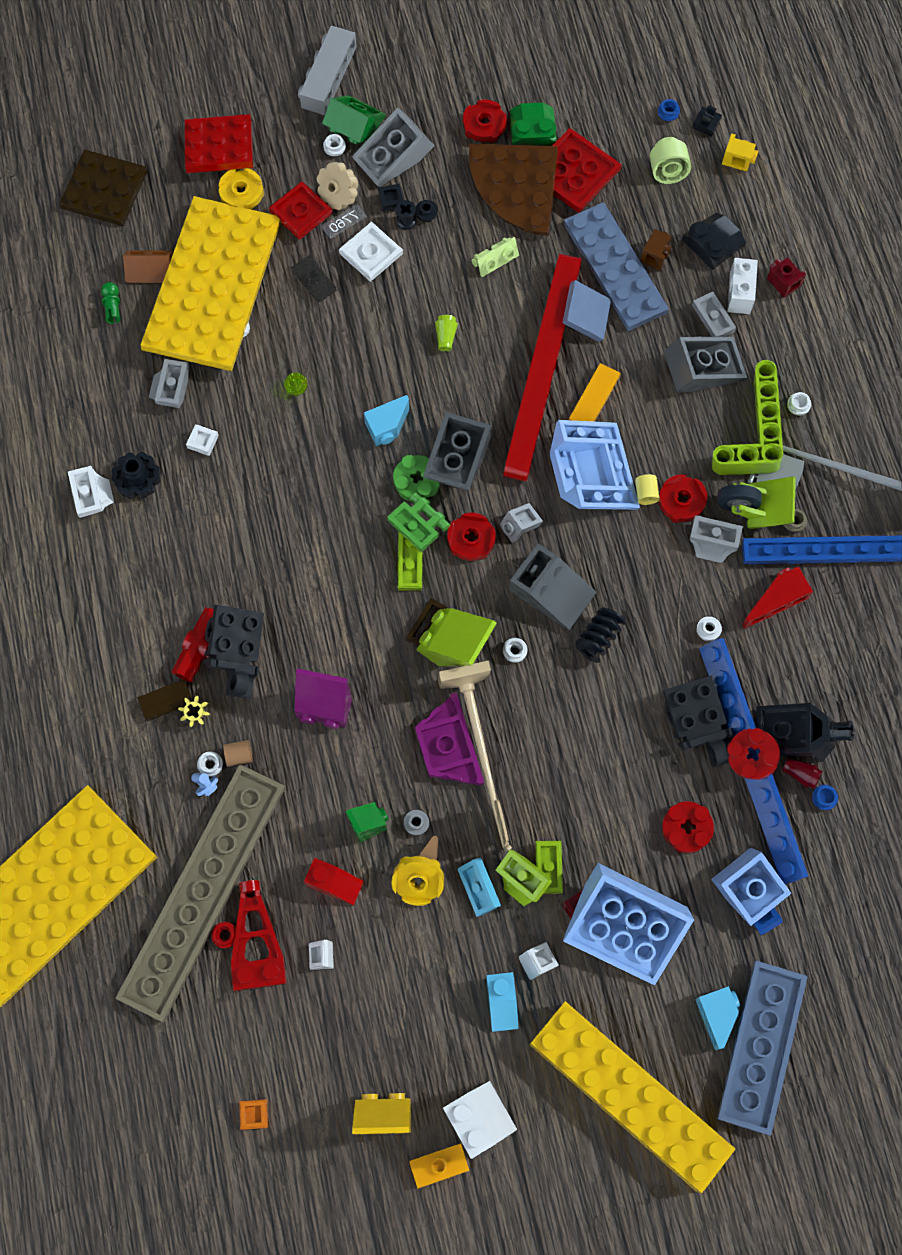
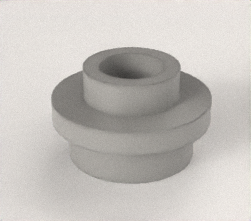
M412 810L404 818V828L411 835H422L429 827V818L421 810ZM414 818L421 820L419 826L412 825L411 822Z

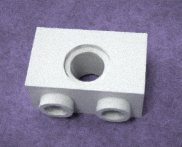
M734 258L730 271L727 312L751 313L755 302L758 260Z

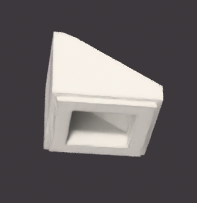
M547 942L527 950L519 956V960L530 980L559 966Z

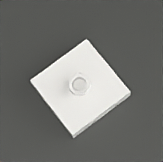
M370 222L339 249V254L371 282L403 254V249L373 222Z

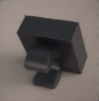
M710 105L707 108L702 106L693 122L692 128L712 137L722 119V115L717 113V109Z

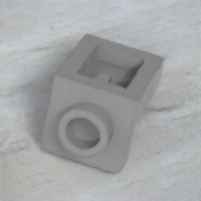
M530 503L508 511L500 523V527L510 541L514 543L523 533L539 527L543 521Z

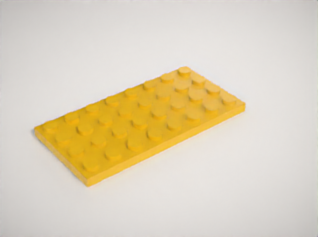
M194 196L143 336L141 350L232 371L281 224L280 219L276 215Z
M88 785L0 866V1007L11 999L158 858Z

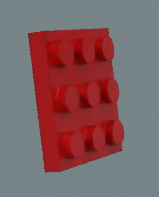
M251 115L185 119L186 173L253 168Z
M571 128L552 145L558 147L553 195L580 213L621 170L622 164Z

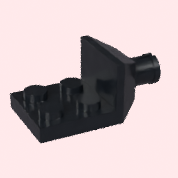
M812 703L757 706V728L769 733L775 739L780 749V756L809 755L815 761L823 762L835 748V742L854 740L855 735L850 733L855 732L852 721L835 722Z

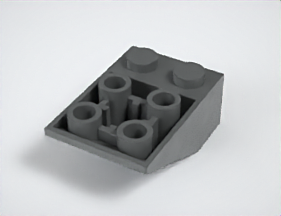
M540 544L535 546L511 578L509 584L510 592L568 631L597 593L564 561Z

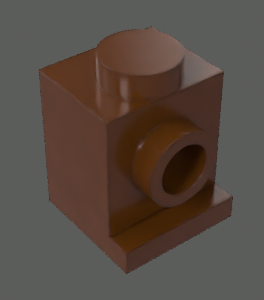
M654 229L643 249L640 262L661 271L664 260L667 259L672 249V246L669 245L672 239L671 235Z

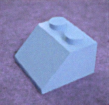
M753 848L748 849L711 879L724 898L750 926L791 894L762 852Z

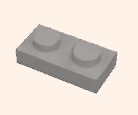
M714 292L693 300V308L712 337H726L735 332L736 327Z

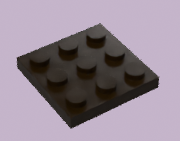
M84 149L59 205L63 210L124 226L148 172L147 168L143 165Z

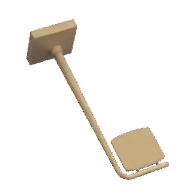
M489 661L440 671L438 675L440 689L459 688L460 692L464 695L503 850L508 852L512 847L508 843L509 839L500 801L496 798L473 694L474 684L489 677L491 671Z

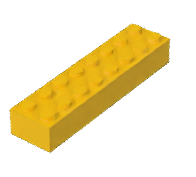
M566 1001L530 1043L534 1050L697 1193H703L735 1151L731 1144Z

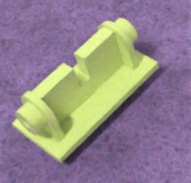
M515 237L503 238L502 241L491 246L492 250L486 249L474 255L471 261L474 267H479L481 277L519 256Z

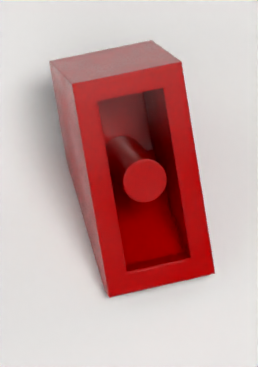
M314 858L304 883L306 887L354 906L364 881L339 867Z

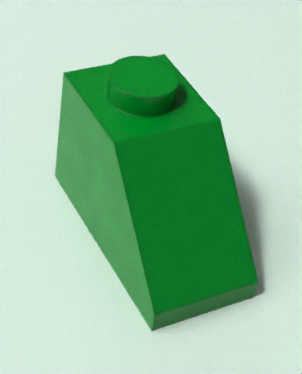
M375 802L346 811L348 821L360 844L387 830L386 821L389 818L384 808H378Z

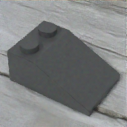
M679 337L664 350L677 392H697L747 379L734 337Z
M445 412L423 478L469 491L486 453L491 438V425Z

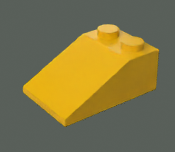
M405 1093L389 1094V1099H378V1094H362V1100H355L352 1134L411 1133V1099H405Z

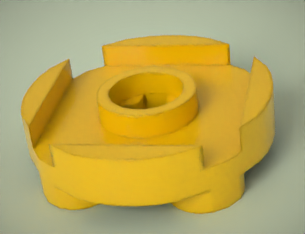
M247 168L244 171L229 170L219 181V194L222 203L252 209L260 203L264 196L261 178L251 169ZM238 187H246L244 192H237L236 189Z
M421 856L403 857L393 871L392 889L395 894L397 891L402 896L401 900L405 903L416 906L427 905L436 896L438 898L443 891L444 874L440 868V863L435 859ZM421 878L424 881H421L420 884H415V880L412 879Z

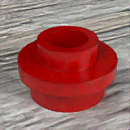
M229 922L217 924L211 933L213 943L222 949L232 947L234 945L236 927ZM223 931H228L230 934L227 940H222L220 937Z

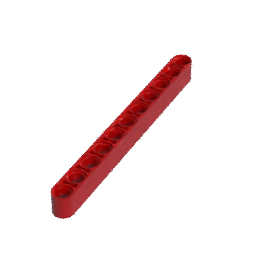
M559 254L503 477L527 482L566 327L562 322L571 282L578 279L582 258Z

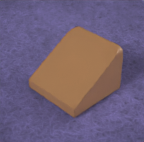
M437 836L431 838L419 856L437 860Z

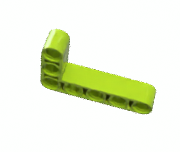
M770 360L758 362L754 374L758 444L722 445L715 448L713 451L712 469L719 475L774 473L781 467L783 443L777 368ZM763 394H769L771 396L765 397L763 396ZM764 415H771L772 417L767 418ZM771 435V436H773L774 438H773V439H768V438H766L765 436ZM772 456V457H775L776 459H775V460H769V459H767L766 457ZM748 457V458H750V459H752V460H751V461H745V460H743L742 458ZM724 458L728 461L720 462L719 459Z

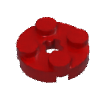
M478 100L477 104L467 106L463 113L465 135L473 140L495 143L506 129V113L501 110V106L495 101ZM487 118L489 123L483 124L480 121Z
M683 474L675 475L667 479L659 493V505L662 512L672 522H689L694 520L695 515L700 516L706 507L708 495L705 486L698 479H692ZM678 494L689 497L686 503L678 501Z
M479 513L462 514L448 528L447 541L451 553L463 560H483L495 545V529L488 522V519ZM475 532L474 535L478 539L470 542L465 538V535Z
M759 728L746 729L734 736L727 748L729 754L728 761L731 768L743 778L752 780L765 779L774 773L778 766L779 746L769 733ZM753 748L754 750L759 749L761 751L758 754L759 759L757 761L753 758L747 759L749 749Z
M684 801L673 805L662 821L664 839L666 842L668 841L673 849L680 853L692 854L700 851L707 846L714 833V823L709 810L695 802ZM686 821H690L691 825H694L695 828L691 830L690 834H686V830L681 829V825H684Z

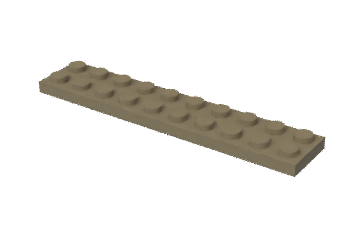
M239 764L115 999L164 1023L286 788L285 785Z

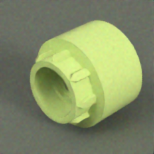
M666 137L659 140L650 152L653 176L660 183L672 184L679 182L687 177L691 171L687 146L684 142L674 137Z

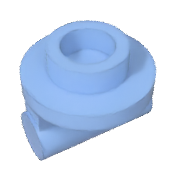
M194 773L192 775V781L199 785V788L196 790L198 796H209L217 789L216 783L218 779L216 776L209 778L204 773Z

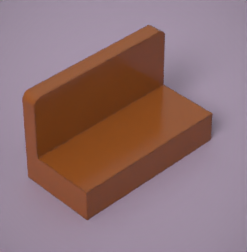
M127 250L123 255L125 281L127 283H163L173 251Z

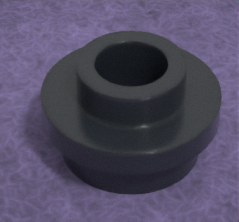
M423 200L416 205V216L422 222H431L437 216L438 208L433 201Z

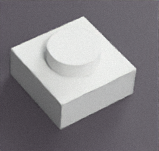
M195 424L187 441V448L210 456L219 436L218 432Z

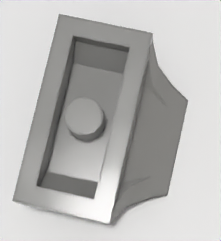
M164 359L162 369L153 377L149 398L155 400V403L159 405L180 408L188 383V363Z
M695 515L690 541L694 545L696 557L722 563L728 555L738 550L743 526Z

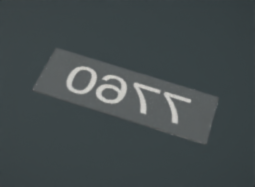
M357 204L321 225V228L331 239L365 219L367 215Z

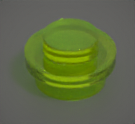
M291 373L285 379V390L293 396L301 395L307 390V379L300 373Z

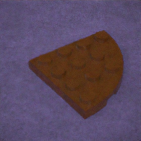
M469 144V163L472 177L479 194L487 206L506 223L519 227L525 232L549 236L558 147Z

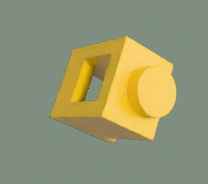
M731 133L722 165L747 172L750 163L755 164L759 151L754 150L756 144L736 139V134Z

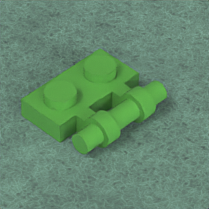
M414 493L410 497V501L415 505L410 507L404 501L387 517V521L420 552H423L438 538L439 533L434 528L438 526L443 531H446L450 524L445 520V516L440 511L436 512L429 505L430 502L425 497L421 498L417 493ZM423 512L430 519L426 522L419 513Z

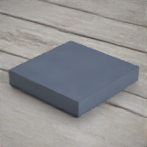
M574 280L570 283L562 323L600 342L604 340L611 299Z

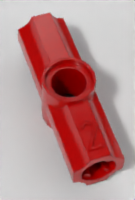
M204 608L196 626L187 633L183 641L182 652L172 670V673L180 679L192 682L203 659L209 657V655H205L209 644L206 641L205 632L209 619L213 617L214 609Z

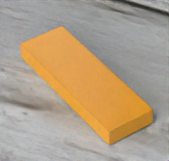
M600 363L573 410L569 421L595 422L621 373Z

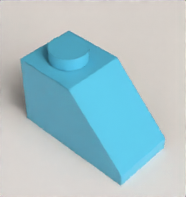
M407 395L364 412L365 424L376 446L389 444L398 437L409 411V398Z
M513 972L487 975L486 983L492 1032L519 1029Z
M729 986L695 999L715 1051L725 1047L739 1013L737 1009L740 1006L738 997L734 991H730Z

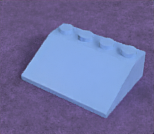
M597 863L583 888L563 941L655 985L693 923L694 918L688 907Z

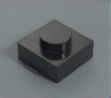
M400 183L378 188L383 211L396 209V205L404 200Z

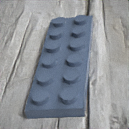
M604 202L564 219L565 228L604 293L611 299V304L627 331L668 313V306Z
M754 961L717 1120L771 1136L807 981L806 975Z

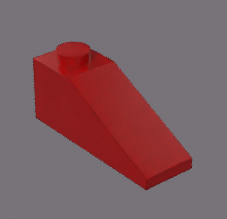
M799 566L792 570L785 568L777 573L776 579L743 622L742 627L744 629L808 600L813 590Z

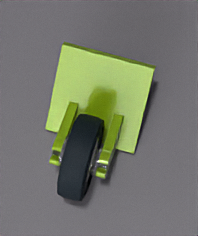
M791 476L749 484L740 482L737 485L734 483L718 491L717 502L719 507L747 518L748 529L794 523L796 478Z

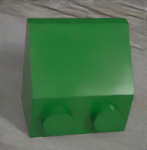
M347 95L330 99L322 124L328 126L329 131L339 135L342 133L348 137L347 139L350 142L360 144L371 137L385 119L386 114Z

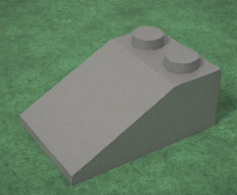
M397 107L352 158L374 183L381 187L420 162L435 145Z

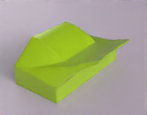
M509 850L495 870L503 878L504 890L524 907L530 902H537L552 882L543 871L514 850Z

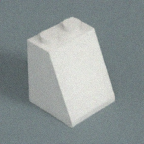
M490 1081L443 1108L471 1159L517 1130Z

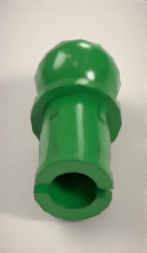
M106 282L101 287V294L104 297L102 305L105 307V321L109 324H115V317L116 323H119L121 320L118 306L120 305V298L117 297L119 289L116 284Z

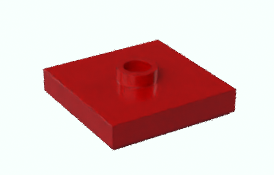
M303 181L269 207V212L272 215H276L280 222L299 240L333 214L332 208Z

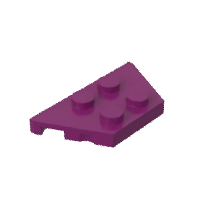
M454 692L440 707L438 706L434 709L429 717L423 719L415 727L416 735L429 777L481 786L484 785L483 776L457 692Z

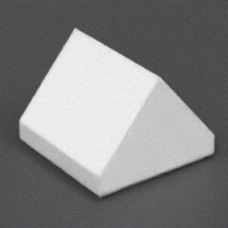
M321 940L309 943L310 970L334 968L333 943L331 941Z

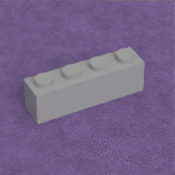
M330 26L328 33L323 35L322 46L315 53L313 66L308 68L306 81L298 90L301 108L322 115L326 114L330 99L334 98L357 47L355 32Z

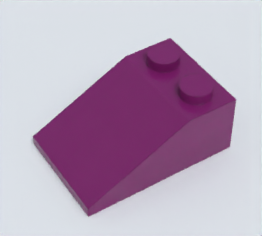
M297 668L295 681V714L297 718H300L301 722L307 724H314L315 721L324 723L325 727L331 729H339V726L346 727L352 702L348 679Z

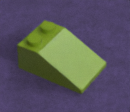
M453 608L441 609L432 617V625L429 630L421 636L417 651L437 666H472L497 623L491 619Z

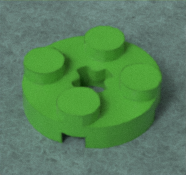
M406 455L396 466L393 473V482L403 499L410 501V497L414 493H417L421 498L425 497L427 499L430 496L433 497L438 492L441 483L426 478L423 481L419 480L417 483H413V478H411L416 474L421 475V478H423L429 460L428 457Z

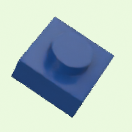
M773 908L753 925L758 933L763 935L783 923L776 909Z

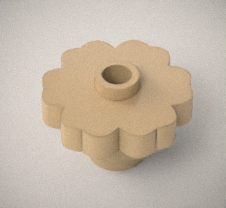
M338 162L329 163L326 168L320 169L317 176V182L320 184L317 191L320 198L325 203L328 202L329 207L336 210L345 209L347 205L353 204L357 196L356 189L358 187V181L351 169L346 170L344 163Z

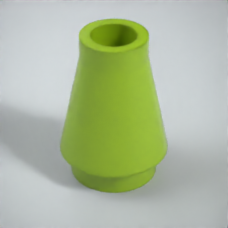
M440 315L435 322L438 349L441 351H451L458 323L454 316Z

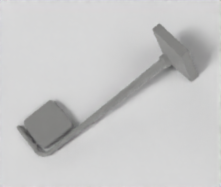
M783 446V451L902 491V481ZM783 454L781 467L778 471L758 474V476L751 474L747 483H752L754 477L757 478V482L794 476L796 478V490L803 472L804 461ZM772 456L766 457V458L769 459V460H775V459H776L775 457H772Z

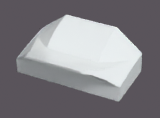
M92 466L68 471L79 518L101 512L106 506L114 503L109 479L98 475Z

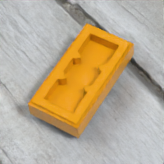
M461 1143L409 1161L417 1189L470 1171Z

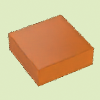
M267 1099L239 1101L240 1130L268 1128Z

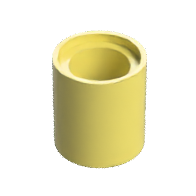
M647 474L635 479L639 504L651 505L660 500L657 477L655 475Z

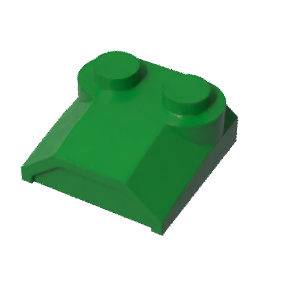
M541 102L521 103L510 109L512 145L552 146L557 141L553 107Z

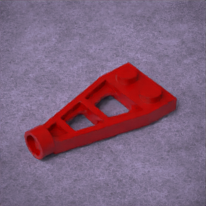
M260 881L240 882L239 890L241 895L231 959L233 991L287 984L284 956L260 893ZM255 893V896L252 898L246 896V894ZM258 911L263 924L262 930L247 932L245 929L246 914ZM256 937L263 938L269 951L268 957L262 960L248 961L245 958L248 940Z

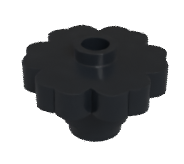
M140 452L136 456L133 453H127L118 459L119 466L112 468L111 479L113 484L117 486L119 494L126 496L128 499H133L136 495L141 499L146 498L154 493V485H158L161 482L159 466L155 465L152 456L144 452Z

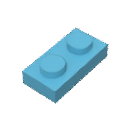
M481 858L473 859L457 869L477 917L485 915L501 906Z

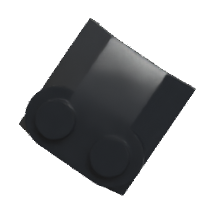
M714 213L702 222L692 224L689 231L682 238V241L712 270L746 245L740 229L725 215Z

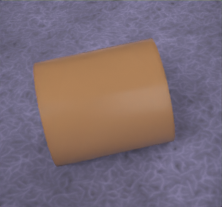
M249 740L223 745L227 767L253 762Z

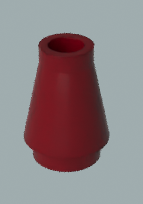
M791 758L787 759L782 770L805 788L810 787L812 789H815L823 773L816 765L796 761Z

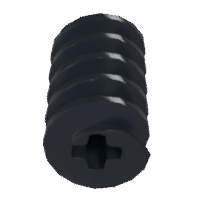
M604 607L598 609L597 615L591 619L592 623L586 626L587 631H583L581 638L575 642L580 653L595 663L600 662V659L596 656L597 654L601 656L606 654L602 646L605 648L611 647L607 639L613 641L616 639V635L612 631L620 633L622 629L618 624L626 625L627 623L626 619L619 613Z

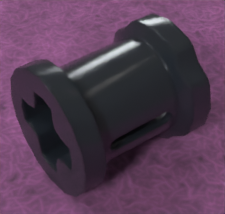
M403 200L396 205L397 226L402 230H410L416 225V207L413 202Z

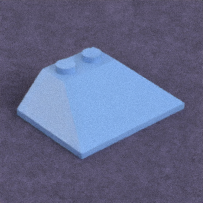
M558 420L551 445L550 458L560 497L578 509L638 510L640 506L617 423Z

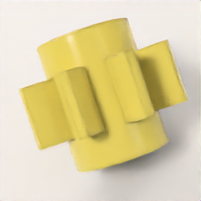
M195 696L194 702H190L189 699L185 698L184 700L187 705L184 708H178V710L184 711V716L180 720L185 721L189 719L190 727H193L195 721L203 725L202 717L210 715L209 712L204 710L208 702L198 703L199 696ZM191 705L200 707L197 718L188 715L191 711L189 708Z

